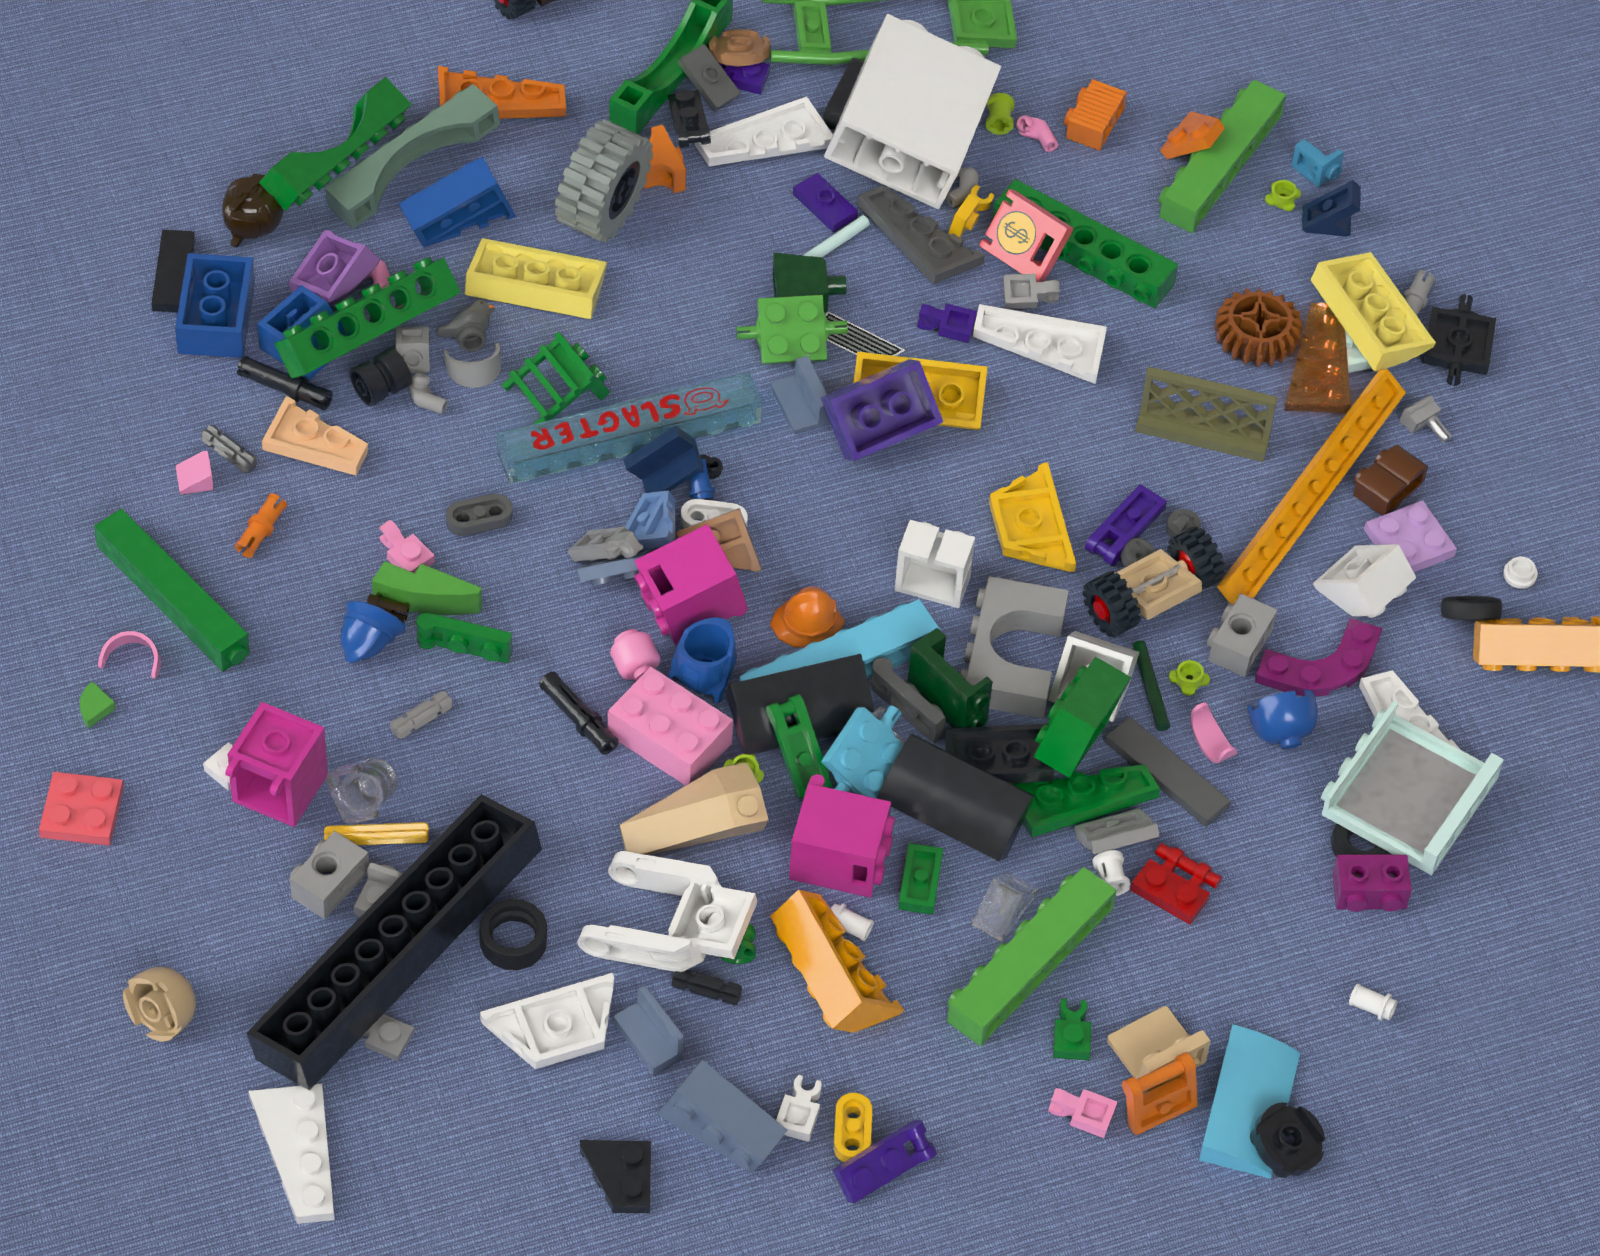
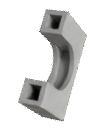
M988 576L986 589L979 588L976 608L981 609L980 616H973L970 635L976 637L974 643H967L964 662L970 664L968 670L962 669L961 675L971 685L977 684L987 676L993 681L989 709L1044 719L1052 672L1009 663L994 651L991 644L1000 635L1017 630L1061 637L1069 590Z

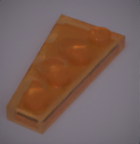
M1311 303L1284 411L1347 413L1351 407L1345 329L1327 303Z

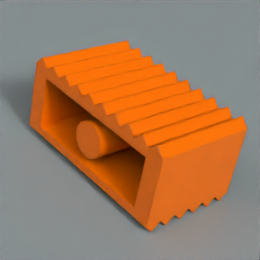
M1092 79L1087 88L1082 87L1079 91L1076 108L1070 107L1064 119V125L1067 126L1066 138L1068 140L1072 139L1073 142L1084 144L1085 147L1089 146L1091 149L1101 150L1125 109L1127 92Z

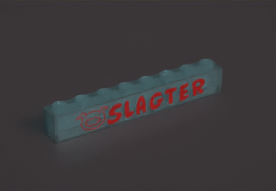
M748 372L497 433V454L509 484L528 481L532 478L551 473L557 474L564 470L584 465L590 466L596 462L625 457L639 450L675 425L694 438L716 435L739 427H749L761 422L762 400L752 376Z

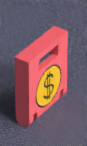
M1009 189L1006 196L1014 201L1013 204L1007 200L1002 201L985 233L993 241L982 239L980 246L1021 274L1036 273V282H1044L1074 228L1019 192ZM1046 234L1054 238L1055 240L1043 262L1033 260Z

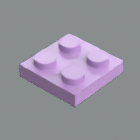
M1423 500L1365 523L1364 531L1374 545L1399 544L1413 572L1455 557L1457 548Z

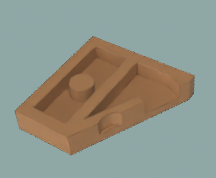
M740 508L676 531L677 537L680 538L708 524L733 568L754 572L762 570Z

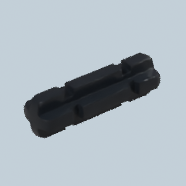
M691 970L675 971L672 977L671 986L673 988L683 991L688 988L690 993L717 1001L718 998H722V1002L731 1005H737L742 994V986L739 984L728 982V985L723 984L724 980L698 972L692 975Z

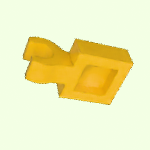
M975 185L954 215L948 234L952 235L954 233L961 237L966 229L972 231L980 217V214L976 212L988 210L993 202L994 194L990 193L986 199L979 198L977 193L980 186Z

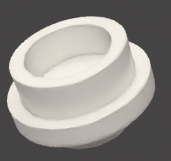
M1522 556L1515 557L1509 561L1503 571L1506 582L1520 589L1531 587L1536 582L1538 575L1533 561Z

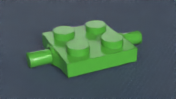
M823 295L758 298V318L755 326H736L737 340L756 339L761 352V365L795 363L797 358L808 356L811 362L827 361L826 342L829 334L848 333V327H846L847 320L827 321L824 313Z

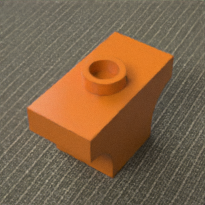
M663 124L652 127L649 140L653 146L651 149L653 151V158L649 161L652 165L650 172L646 174L645 178L648 180L644 189L653 186H664L672 190L673 193L686 190V168L683 164L684 160L678 146L674 147Z

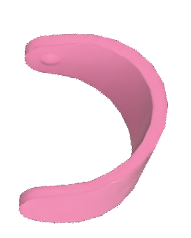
M136 631L120 632L111 637L103 646L98 661V668L100 669L105 667L110 653L121 645L140 643L151 648L154 654L151 677L157 679L161 668V656L154 643L144 634Z
M1203 702L1197 705L1191 712V726L1195 739L1204 755L1213 763H1220L1238 755L1235 747L1230 745L1218 726L1208 704Z

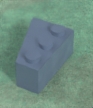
M703 1059L657 1113V1115L727 1157L738 1167L746 1169L751 1173L766 1159L788 1131Z

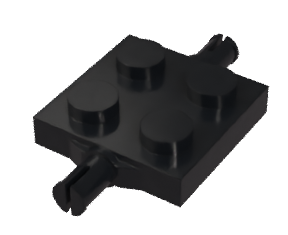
M1462 294L1459 297L1458 309L1432 307L1428 332L1436 343L1433 348L1424 353L1423 364L1448 368L1446 381L1449 385H1452L1453 377L1455 376L1454 386L1460 384L1462 371L1487 375L1496 318L1481 316L1471 311L1473 297L1468 295L1465 304L1466 294Z

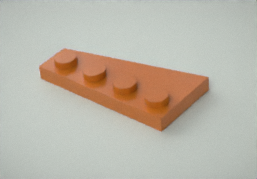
M438 66L440 106L452 99L457 92L463 91L474 84L497 105L499 119L566 117L565 85L529 79H524L522 82H514L509 80L508 76L495 74L494 78L477 76L476 71L464 70L463 74L449 72V67Z

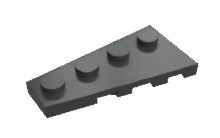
M885 185L859 194L857 205L933 285L983 264L985 258L983 253L977 249L972 252L963 246V239L954 233L949 236L940 230L937 221L931 217L920 216L914 212L915 206Z

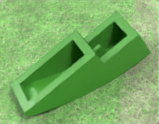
M384 561L372 579V594L376 595L379 592L381 597L409 603L410 612L432 613L436 615H464L480 613L482 610L481 587L424 564H420L417 571L413 573Z

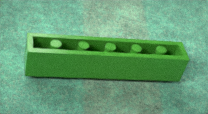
M1255 79L1246 89L1242 88L1238 92L1232 108L1227 107L1224 110L1220 121L1225 129L1211 148L1193 152L1187 166H1181L1177 171L1173 184L1170 187L1166 186L1162 190L1158 201L1161 204L1159 217L1193 233L1283 116L1286 94Z
M1084 866L1074 876L1072 874L1068 875L1061 883L1059 892L1053 898L1047 897L1038 907L1037 914L1030 921L1026 919L1019 925L1015 932V937L1008 944L1006 942L1000 944L995 950L992 960L986 966L980 965L974 971L970 978V983L963 990L958 988L953 992L947 1002L949 1006L947 1022L981 1047L1114 909L1117 890Z

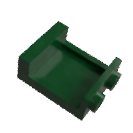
M935 628L911 645L907 683L913 684L920 695L930 704L937 705L946 717L945 721L952 728L983 727L989 718L993 681L987 676L977 684L971 685L944 660L946 635L938 628Z

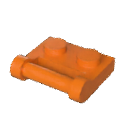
M1188 1052L1176 1056L1174 1062L1137 1079L1131 1077L1122 1082V1088L1126 1095L1128 1127L1135 1136L1198 1107L1196 1065ZM1166 1082L1165 1084H1163V1085H1161V1086H1159V1087H1157V1088H1154V1089H1152V1090H1150V1091H1148V1092H1146V1093L1143 1094L1144 1091L1149 1090V1089H1151V1088H1153V1087H1155V1086H1157V1085H1159V1084H1161V1083Z

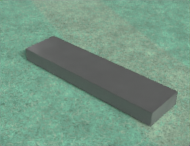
M1128 717L1106 735L1105 743L1132 766L1145 764L1160 789L1205 827L1230 808L1231 800L1131 717Z

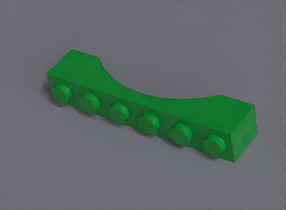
M691 0L679 27L659 57L640 75L626 79L609 99V121L639 134L668 99V95L672 94L687 76L678 64L680 58L703 44L709 49L710 39L715 35L718 38L732 21L733 0Z
M384 77L369 89L353 107V122L350 134L345 142L337 147L321 152L303 153L292 151L275 164L259 184L269 194L274 196L277 203L285 211L295 203L299 207L302 206L313 195L311 191L313 188H316L318 191L323 189L333 179L330 176L333 172L338 176L351 164L350 158L353 157L357 161L370 149L368 146L370 142L377 145L388 134L387 128L390 127L393 131L407 119L404 113L412 104L387 77Z

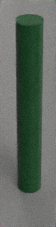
M1142 640L1136 641L1132 646L1134 651L1139 652L1137 663L1158 731H1166L1170 728V722L1146 642Z

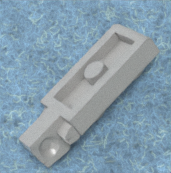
M625 526L589 530L568 550V554L574 562L585 560L593 562L597 559L605 558L612 560L620 554L630 558L635 556L643 548V545H640L634 536L635 533L628 531Z

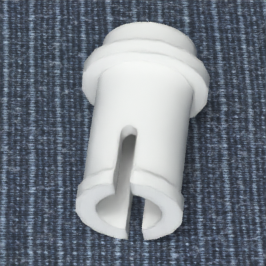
M835 903L831 910L844 926L846 932L865 941L872 930L874 921L846 909L847 905L844 903L841 905Z
M1356 984L1350 996L1349 1005L1377 1015V1019L1382 1021L1383 1019L1390 1020L1397 1006V1000L1392 999V994L1388 993L1385 996L1360 984Z

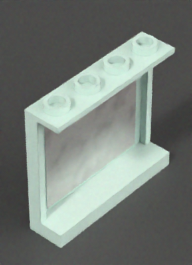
M1394 700L1387 711L1383 709L1379 711L1373 721L1372 728L1374 729L1370 735L1366 733L1362 735L1355 748L1357 753L1353 759L1347 757L1338 772L1340 777L1336 783L1330 781L1321 796V799L1325 801L1322 816L1393 855H1407L1408 863L1432 876L1497 781L1504 759L1491 753L1485 763L1395 715L1398 702Z

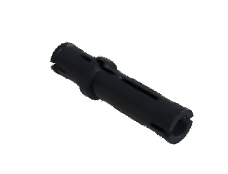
M244 356L238 364L237 368L239 370H237V374L239 376L289 395L295 402L301 400L324 411L332 402L330 397L333 396V392L331 390L310 383L306 377L299 376V378L291 379L289 374L248 356Z
M555 671L544 675L539 682V687L576 725V731L582 737H587L602 755L611 753L617 747L619 739L602 723V717L596 711H591Z

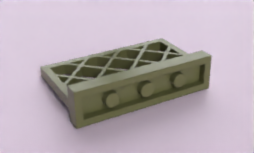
M1148 366L1135 432L1264 462L1278 397ZM1153 380L1165 382L1169 387L1160 389ZM1187 389L1198 390L1201 394L1193 397ZM1177 394L1184 401L1174 403L1168 396ZM1218 397H1228L1234 402L1225 405ZM1209 401L1215 409L1207 411L1201 404ZM1258 404L1266 406L1268 409L1257 412L1251 405ZM1242 409L1248 416L1239 418L1233 411Z

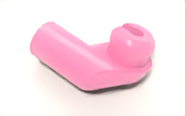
M1027 115L1018 118L1016 127L1022 136L1038 140L1045 152H1052L1058 147L1056 138L1044 120Z

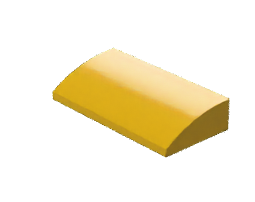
M857 352L853 383L908 359L920 361L943 419V423L937 426L980 430L987 366Z

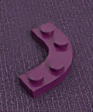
M1350 618L1341 644L1335 653L1320 660L1308 661L1297 659L1266 649L1254 683L1283 692L1295 691L1296 695L1306 696L1304 690L1314 691L1315 697L1329 695L1330 691L1344 686L1349 688L1369 668L1381 636L1382 628Z

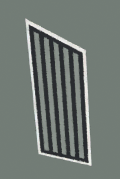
M830 312L826 313L828 322L845 321ZM848 321L846 326L848 327L847 334H829L827 341L857 355V352L896 356L905 351Z

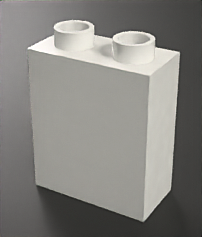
M887 14L866 56L824 157L939 210L959 173L1001 66L985 59L974 48L957 46L929 33L925 27L915 21L900 20Z

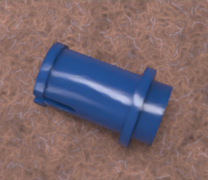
M701 459L703 470L689 479L692 490L689 496L693 499L713 500V493L716 491L710 484L706 465L707 461L706 459Z

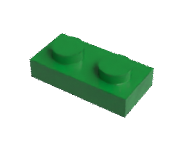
M908 844L898 910L933 915L943 848Z

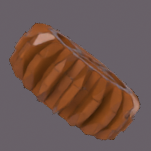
M1260 287L1255 292H1251L1248 288L1242 294L1234 292L1231 298H1225L1222 306L1217 311L1214 326L1215 333L1217 334V343L1222 344L1223 353L1232 352L1233 360L1242 358L1244 365L1249 361L1255 362L1257 367L1262 362H1266L1270 367L1275 360L1283 363L1286 356H1292L1295 348L1300 343L1303 328L1302 321L1300 320V311L1294 310V302H1285L1284 294L1274 296L1272 289L1268 293L1262 292Z

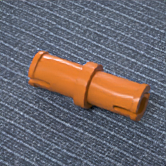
M269 494L258 513L251 515L249 518L247 529L234 545L238 553L243 547L247 546L242 556L252 558L264 538L269 537L273 533V525L287 507L284 499L275 505L280 497L279 495Z

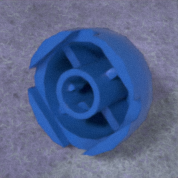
M1304 690L1306 696L1297 697L1295 691L1274 694L1257 700L1259 707L1256 709L1250 704L1247 710L1254 732L1261 740L1269 744H1281L1283 750L1301 746V739L1312 733L1318 719L1314 691Z

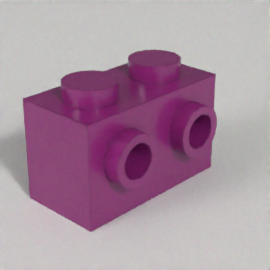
M1337 855L1332 873L1336 910L1348 909L1358 912L1364 909H1383L1392 912L1399 909H1407L1412 891L1407 855Z

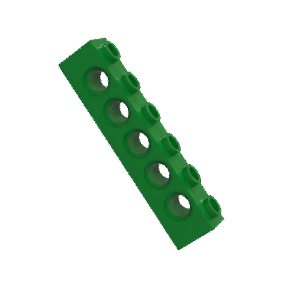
M1016 179L1013 180L994 203L993 218L1003 200L1013 204L1014 201L1006 196L1008 190L1013 189L1070 225L1074 229L1058 259L1075 266L1082 272L1094 276L1107 283L1110 287L1116 288L1154 309L1175 285L1177 263ZM1046 234L1039 248L1048 252L1055 239Z
M430 256L412 264L415 270L406 274L405 270H401L387 277L389 283L383 287H380L379 283L362 290L363 297L355 301L352 296L335 304L337 308L335 312L328 314L327 310L310 317V325L302 328L301 324H297L283 331L282 333L285 338L274 344L291 379L310 373L461 293L445 258L432 261ZM416 282H418L421 287V294H419L416 290ZM390 295L395 299V308L390 303ZM364 308L367 309L370 314L369 321L364 316ZM338 322L343 325V335L338 330ZM312 335L317 339V349L312 344Z

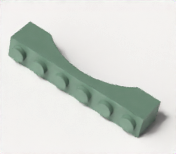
M474 84L463 91L457 92L452 99L439 108L433 109L428 116L415 125L406 128L402 134L391 142L383 144L378 151L365 160L359 161L354 168L344 175L332 180L325 187L328 207L353 230L377 213L380 200L387 186L409 163L441 147L477 142L500 126L497 105Z

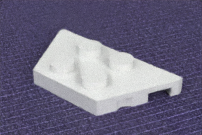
M613 973L481 1011V1023L534 1069L602 1050L605 1047L613 994Z

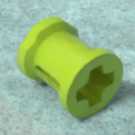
M995 93L989 96L987 108L990 114L986 119L988 131L996 135H1004L1013 129L1014 120L1011 117V112L1015 106L1013 97L1006 93Z

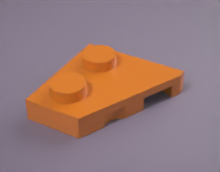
M1189 112L1179 126L1167 135L1168 140L1160 151L1166 159L1211 148L1225 127L1219 118Z

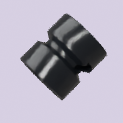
M389 348L374 356L373 363L371 361L363 362L350 370L351 383L357 395L364 404L370 407L383 401L388 396V392L396 394L412 384L411 374L406 362L393 348Z

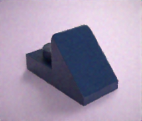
M1352 180L1303 205L1302 230L1306 233L1350 236L1351 216L1360 211L1361 186Z

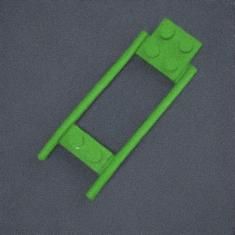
M762 0V3L794 5L793 14L798 51L770 50L769 61L773 63L815 65L849 64L853 57L865 61L869 50L831 53L826 6L888 0ZM948 0L954 42L950 43L957 46L974 48L985 56L988 55L989 47L1015 48L1017 34L1011 0Z

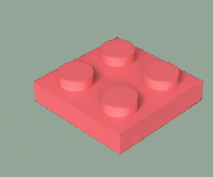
M53 772L39 827L40 838L110 846L124 789L123 780Z

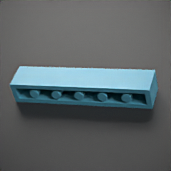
M920 599L909 604H901L893 611L879 617L873 616L851 629L840 630L834 636L823 641L812 642L804 649L795 653L782 655L774 662L760 668H751L740 676V681L856 654L862 655L867 678L873 676L872 665L876 659H889L893 664V668L910 661L911 645L935 628L939 630L940 628Z

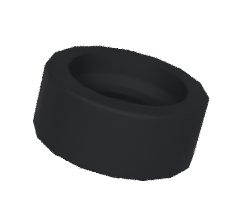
M518 899L497 902L486 910L480 920L481 950L484 957L497 967L504 970H521L531 967L541 959L547 949V922L544 914L532 903ZM509 921L525 923L535 932L534 940L526 946L519 948H506L497 944L493 940L492 934L496 927Z

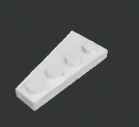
M806 96L709 131L711 144L701 145V142H697L695 146L708 166L827 149L833 134Z
M979 304L973 337L1096 384L1107 327Z
M316 1084L310 1091L302 1086L248 1091L250 1102L256 1112L261 1131L269 1146L271 1157L275 1167H277L282 1180V1186L297 1224L334 1220L322 1084Z

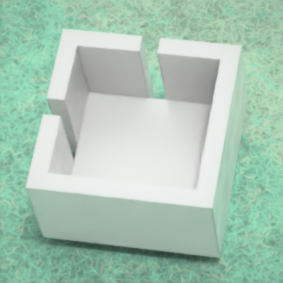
M910 520L898 550L895 591L960 608L971 576L975 537L966 535L963 532L947 529L945 533L939 532V527L933 526L930 523Z

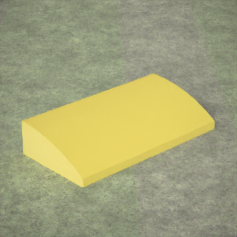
M482 238L466 273L465 295L591 319L603 284L607 262Z
M1371 252L1318 262L1311 282L1374 372L1404 363L1434 347L1436 342Z

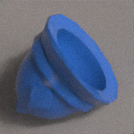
M361 601L347 602L340 635L345 660L349 663H355L377 655L387 644L393 643L396 636L406 632V625L396 616L380 607Z

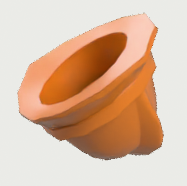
M810 586L801 589L796 595H793L775 610L770 627L780 641L792 647L805 648L812 642H820L834 636L842 629L845 620L837 609L836 601L831 598L829 593L820 587Z

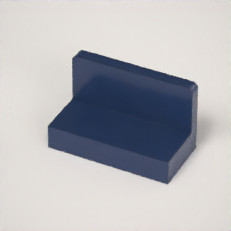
M676 425L623 459L626 470L642 480L646 493L667 490L670 492L703 470L695 438Z

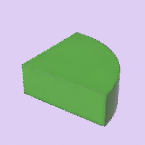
M93 681L84 689L80 697L82 720L89 729L115 710V702Z

